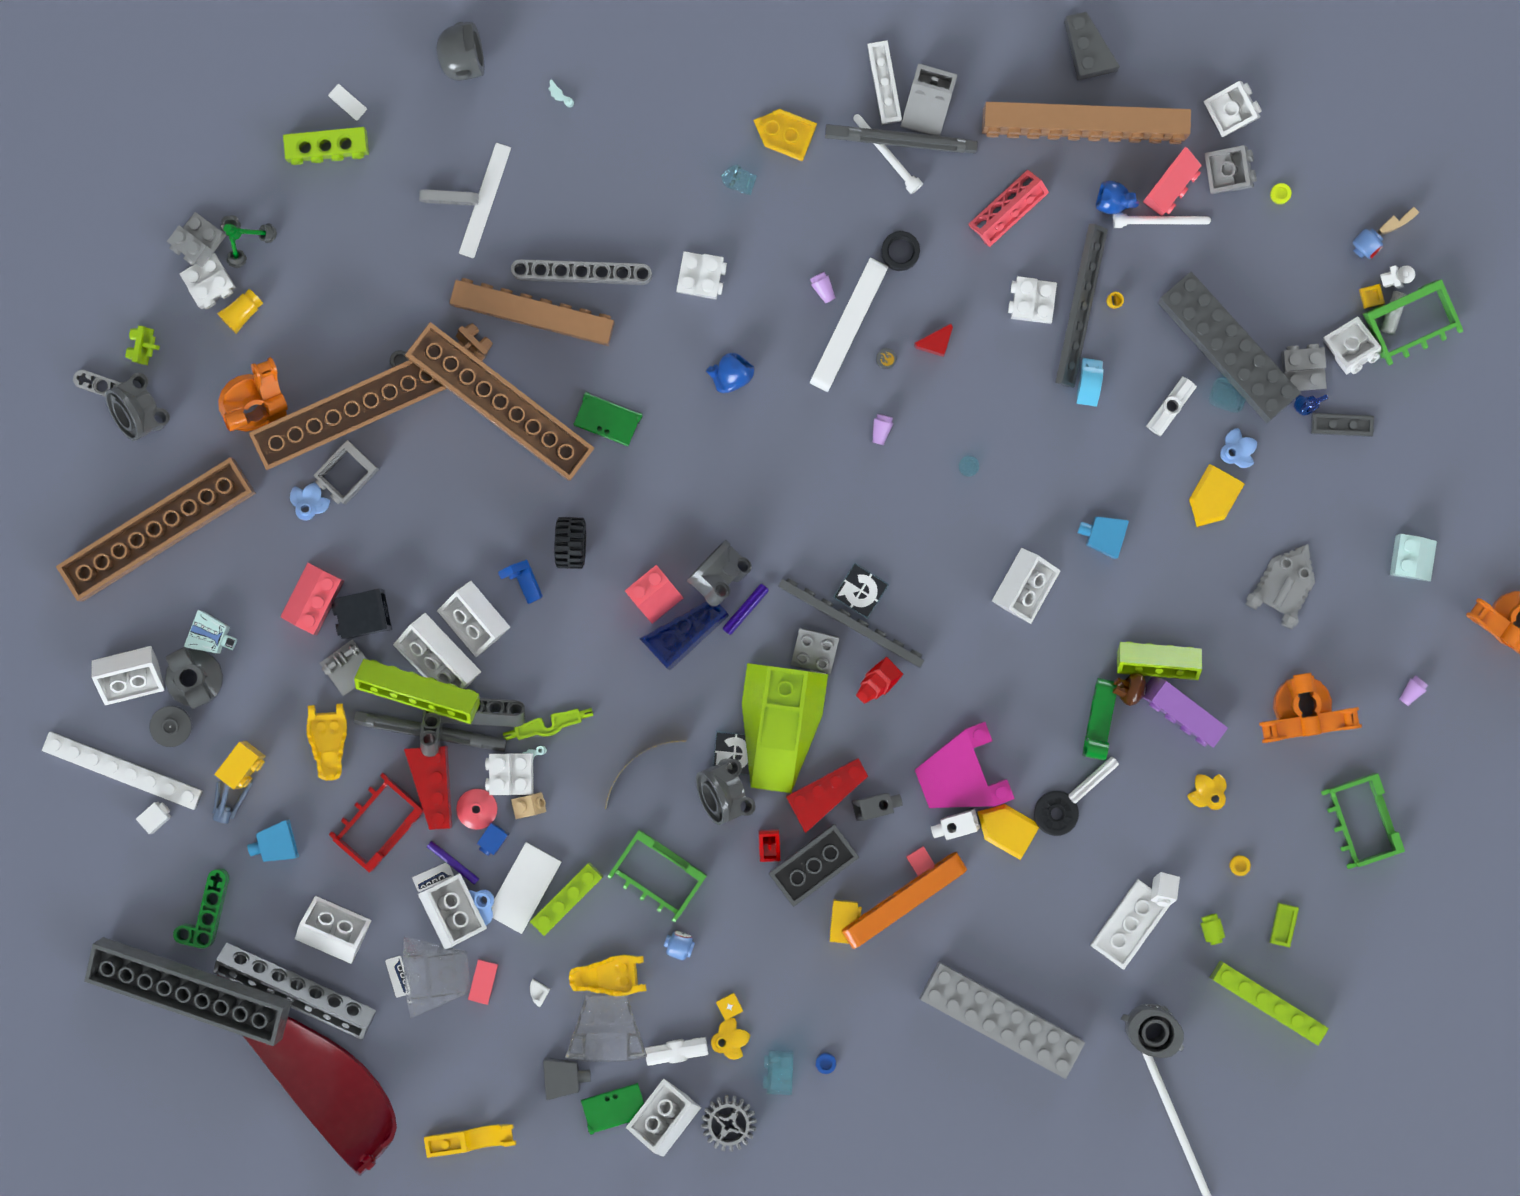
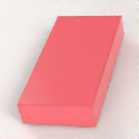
M924 846L906 856L917 876L929 868L930 870L935 868V864Z
M478 959L468 1000L488 1005L498 964Z

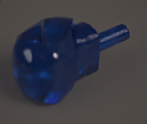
M1300 394L1293 404L1294 409L1302 416L1309 415L1318 409L1319 403L1327 400L1328 396L1326 394L1315 398L1313 395L1304 397Z

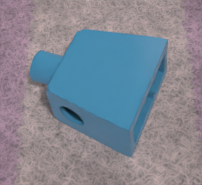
M1094 517L1092 525L1080 522L1077 533L1088 536L1087 546L1113 559H1117L1129 521Z
M290 820L282 821L257 833L258 842L247 845L249 855L261 854L263 862L299 857Z

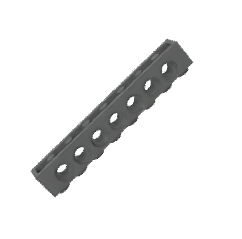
M229 943L225 944L215 962L214 973L229 980L291 1000V1008L363 1040L373 1021L376 1010L368 1005L354 1001L350 997L334 992L330 988L323 987L310 979L301 977L292 971H288L277 966L275 963L268 962Z

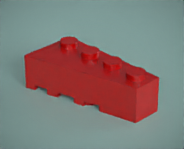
M440 746L439 752L432 757L423 755L421 748L404 749L429 830L452 828L448 746Z
M856 758L787 795L786 798L804 832L806 833L862 783L868 775L859 758Z

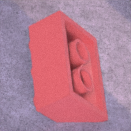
M1185 147L1143 201L1144 204L1160 216H1163L1165 212L1167 214L1171 213L1176 206L1173 203L1177 197L1182 198L1188 190L1186 185L1191 180L1194 183L1201 174L1198 170L1202 165L1188 148Z
M307 563L280 617L313 635H318L344 580Z

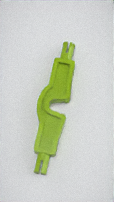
M592 708L582 711L574 709L567 712L551 714L552 726L550 728L545 727L542 718H536L519 727H514L515 730L503 732V736L511 734V736L504 737L507 740L516 737L518 740L535 735L552 736L560 732L563 727L581 723L582 719L594 715L593 712L585 714L591 712Z

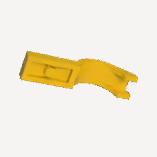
M513 1124L487 1125L464 1131L425 1136L424 1143L427 1158L465 1153L490 1146L516 1145V1140H513L512 1135L514 1126Z

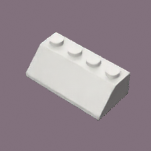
M426 613L411 623L393 644L417 671L426 678L432 677L439 682L451 683L465 689L481 673L476 665Z

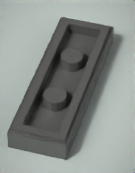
M1312 413L1311 434L1373 436L1374 416Z

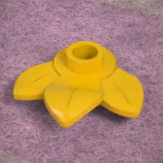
M1197 774L1195 777L1196 791L1187 795L1189 801L1197 807L1208 806L1212 810L1221 809L1226 803L1224 792L1227 787L1223 776L1218 774L1211 779L1206 775ZM1213 796L1219 797V801L1217 803L1212 802L1211 799Z
M730 1018L719 1025L718 1033L714 1034L711 1038V1047L717 1053H724L729 1059H739L743 1057L741 1047L748 1043L750 1034L745 1030L737 1029L736 1019ZM720 1039L724 1040V1045L722 1047H720L718 1044V1041Z

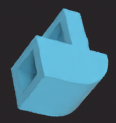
M1082 359L1081 377L1077 390V404L1097 407L1103 380V361Z

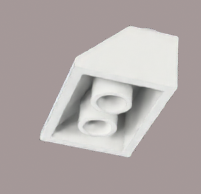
M1021 548L992 602L1031 624L1058 577L1060 570L1039 555Z
M472 581L458 589L437 610L475 657H478L510 628Z
M152 646L92 660V679L105 705L165 691L159 663Z
M457 874L418 894L444 949L450 948L487 929L461 874Z
M315 896L299 924L295 940L351 964L363 942L371 920Z
M663 1079L627 1125L626 1129L653 1153L664 1157L701 1107L688 1095Z

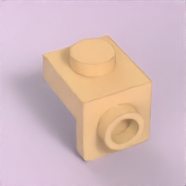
M542 792L511 799L515 819L546 812V803Z

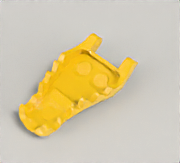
M343 703L336 704V712L316 713L315 705H308L306 730L313 756L317 761L318 777L326 781L336 780L341 776V762L347 736V719Z
M617 955L588 966L572 968L569 972V984L573 991H591L611 996H625L646 991V984H638L636 963L644 962V956Z

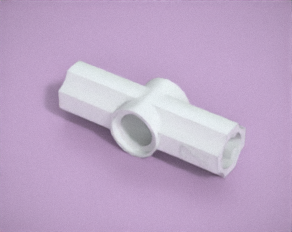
M1182 376L1146 427L1153 433L1161 436L1177 413L1181 411V408L1197 386ZM1172 401L1176 404L1174 412L1167 409V402Z
M706 1037L690 1040L678 1039L668 1041L662 1045L645 1047L648 1066L666 1062L678 1063L686 1061L688 1058L708 1055Z

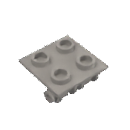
M800 628L791 665L831 674L839 637Z
M352 639L320 662L324 673L328 674L341 694L345 696L356 688L354 678L363 659L367 658Z

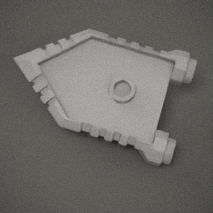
M1308 544L1295 549V551L1292 550L1289 553H1284L1283 556L1279 555L1272 558L1267 566V570L1263 573L1264 576L1260 579V583L1257 584V588L1253 593L1248 594L1246 598V605L1255 610L1263 602L1283 613L1281 624L1291 630L1297 626L1299 622L1298 610L1301 609V605L1305 602L1304 599L1309 595V590L1311 591L1315 584L1313 568L1310 565L1312 563L1309 559Z

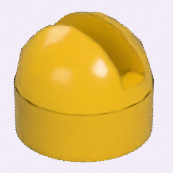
M1112 292L1107 296L1106 303L1110 308L1116 309L1123 305L1124 297L1120 292Z

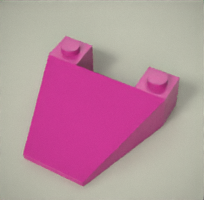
M986 722L965 728L915 769L929 808L997 806L1015 799L1007 779L987 785L973 749L992 741Z

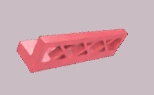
M1027 170L968 225L990 247L1040 202L1049 191L1041 179ZM1028 178L1033 180L1028 185L1023 186V183ZM1017 193L1013 199L1008 200L1011 194ZM997 207H1002L998 213H993ZM987 220L984 226L981 228L977 227L980 222Z

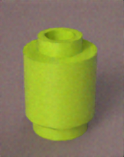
M1217 913L1201 917V927L1205 941L1210 942L1211 945L1222 943V939L1226 936L1221 918H1218Z

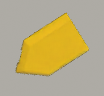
M777 109L770 114L753 120L765 147L803 161L817 123L782 109Z
M1209 464L1189 498L1196 527L1224 520L1245 484Z
M1006 804L977 811L984 839L1021 860L1039 829L1036 822Z

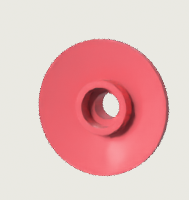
M472 789L465 792L459 798L456 808L457 816L461 823L475 830L488 827L495 820L498 810L495 798L483 789ZM474 806H479V813L473 812Z

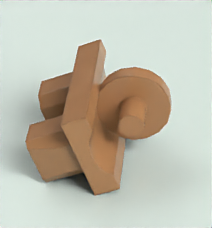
M473 323L465 328L461 326L455 336L459 340L458 343L479 360L483 361L493 343L487 337H484L479 342L475 338L479 330Z

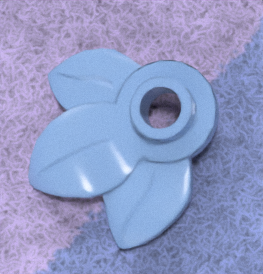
M1235 428L1225 437V445L1220 452L1221 459L1228 464L1235 463L1240 468L1250 467L1254 464L1250 455L1256 450L1257 441L1250 437L1242 438L1240 429ZM1229 450L1233 452L1234 456L1229 454Z
M315 482L307 485L304 490L294 486L290 492V501L296 507V515L301 520H310L315 514L323 513L329 507L330 500L321 497V488ZM308 507L309 511L302 512V509Z
M469 890L474 904L487 926L493 918L491 907L494 904V896L488 890H480L478 892ZM483 896L487 898V903L482 901Z

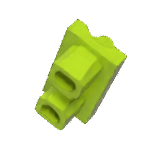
M139 325L138 328L130 329L129 338L135 341L134 348L128 347L126 349L125 357L131 359L132 362L148 366L149 357H152L153 350L160 349V346L154 345L156 338L153 337L154 329Z

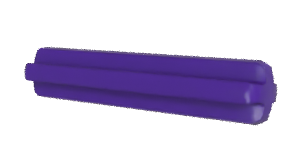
M760 584L724 625L723 630L731 635L768 593V588Z

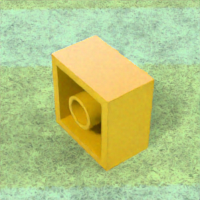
M247 741L238 742L214 775L233 790L246 788L253 779L250 777L252 773L258 772L264 765L265 761L263 759L266 755Z

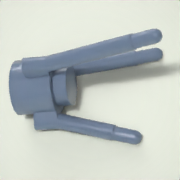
M251 781L244 789L232 811H230V806L225 805L229 786L225 785L222 801L219 804L220 782H217L212 812L214 813L213 820L228 824L230 819H234L253 782Z

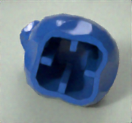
M1115 181L1101 183L1096 200V208L1099 211L1107 214H1119L1127 208L1139 206L1136 193H1129L1123 184Z
M728 353L721 358L719 365L709 366L706 372L712 377L718 392L729 393L748 384L753 378L755 368L741 355Z

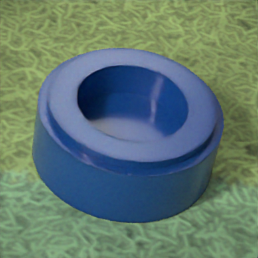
M830 1053L820 1054L816 1059L818 1071L823 1074L833 1072L836 1068L835 1057Z

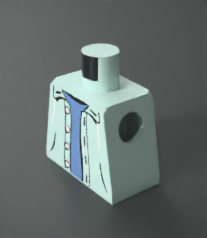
M198 610L184 647L220 654L222 647L233 650L237 639L227 635L230 629L228 625L208 613Z

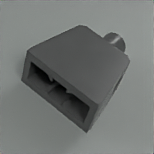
M882 793L852 800L856 821H865L894 813L893 808L903 805L900 794L890 796L889 793ZM879 802L882 803V808H879Z
M545 1058L543 1060L546 1100L578 1093L580 1091L579 1083L591 1082V1071L578 1070V1061Z

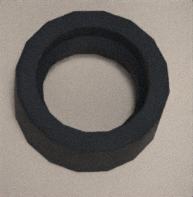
M893 232L883 242L881 249L882 259L893 270H908L918 261L920 254L919 242L909 232ZM898 239L906 240L912 246V256L904 263L895 262L889 255V246Z

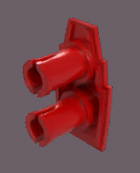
M886 656L865 674L866 677L860 683L861 687L856 696L864 704L872 699H878L881 695L885 696L903 676V673Z

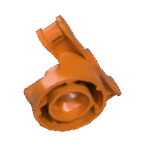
M271 357L267 358L265 362L251 364L254 375L237 376L230 380L221 390L218 399L219 411L229 432L234 430L245 432L256 430L287 416V403L280 391L277 380V368ZM258 404L255 410L244 414V410H248L251 406Z
M1512 591L1500 596L1492 606L1486 601L1477 598V603L1471 612H1467L1466 616L1494 635L1500 643L1520 654V628L1513 625V622H1516L1517 614L1520 612V591Z
M1311 673L1293 675V678L1286 680L1278 687L1273 702V710L1277 720L1259 722V726H1262L1264 737L1262 743L1362 728V724H1359L1357 713L1359 707L1332 711V699L1328 689L1321 681L1314 679ZM1309 692V696L1314 701V708L1311 711L1313 713L1310 716L1302 717L1301 714L1303 712L1298 706L1300 700L1298 694Z

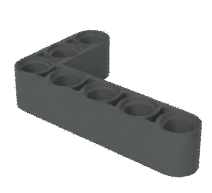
M479 698L480 705L471 724L519 727L526 720L525 706L517 700ZM423 710L420 731L422 754L432 757L439 752L443 723H468Z

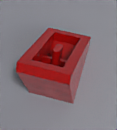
M952 324L915 342V348L944 357L953 329Z
M779 829L759 830L760 862L781 861Z

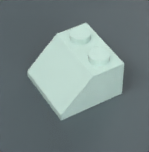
M1406 534L1396 535L1390 575L1431 582L1437 541Z

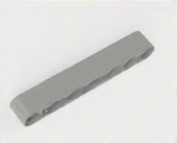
M520 259L514 261L511 265L512 274L517 280L646 285L652 280V271L646 264ZM520 265L526 267V272L522 275H518L515 272L516 268ZM539 266H544L547 269L546 273L542 276L536 274V269ZM559 267L567 269V273L564 276L556 275V270ZM579 268H586V276L579 277L576 275ZM600 268H605L608 271L604 278L597 276V271ZM620 269H626L628 275L621 279L617 276V272ZM640 270H646L649 273L645 279L638 278L637 274Z

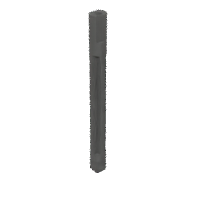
M826 124L825 138L958 153L977 152L978 141L962 138Z
M356 711L354 717V724L420 737L421 722ZM442 727L441 741L505 752L507 739Z

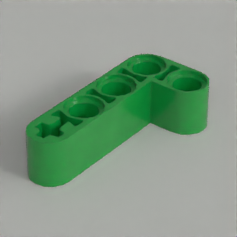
M1101 678L1096 680L1082 756L1099 760H1106L1109 749L1108 736L1116 700V694L1112 693L1113 689L1117 687V685H1114V681Z
M216 869L209 873L196 926L191 924L178 926L173 932L176 942L197 948H206L214 943L229 883V874L226 870ZM220 874L219 876L220 878H223V880L218 882L217 884V879H215L214 876ZM217 885V888H221V890H220V889H211V887H214V886ZM211 893H215L218 896L216 904L211 903L209 900ZM206 913H210L213 916L211 924L207 923L204 919ZM182 928L186 929L189 933L187 939H183L180 936ZM202 933L207 934L209 937L207 944L200 941Z

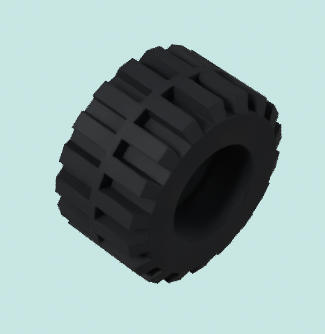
M558 517L555 526L554 543L556 567L582 569L586 556V522L584 518Z

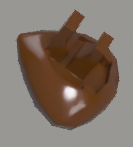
M1139 673L1130 674L1125 680L1117 678L1114 681V685H1117V687L1113 689L1112 693L1119 695L1122 702L1126 705H1135L1140 702L1146 693L1147 684L1145 678Z

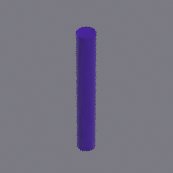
M433 841L427 845L429 850L475 885L478 882L479 878Z

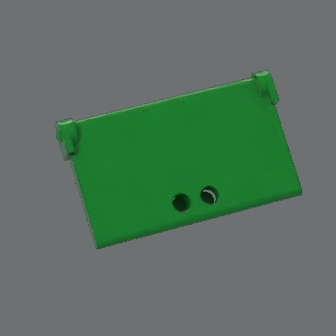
M585 392L574 426L629 447L635 429L640 423L643 414Z
M638 1083L581 1100L590 1135L629 1123L644 1105Z

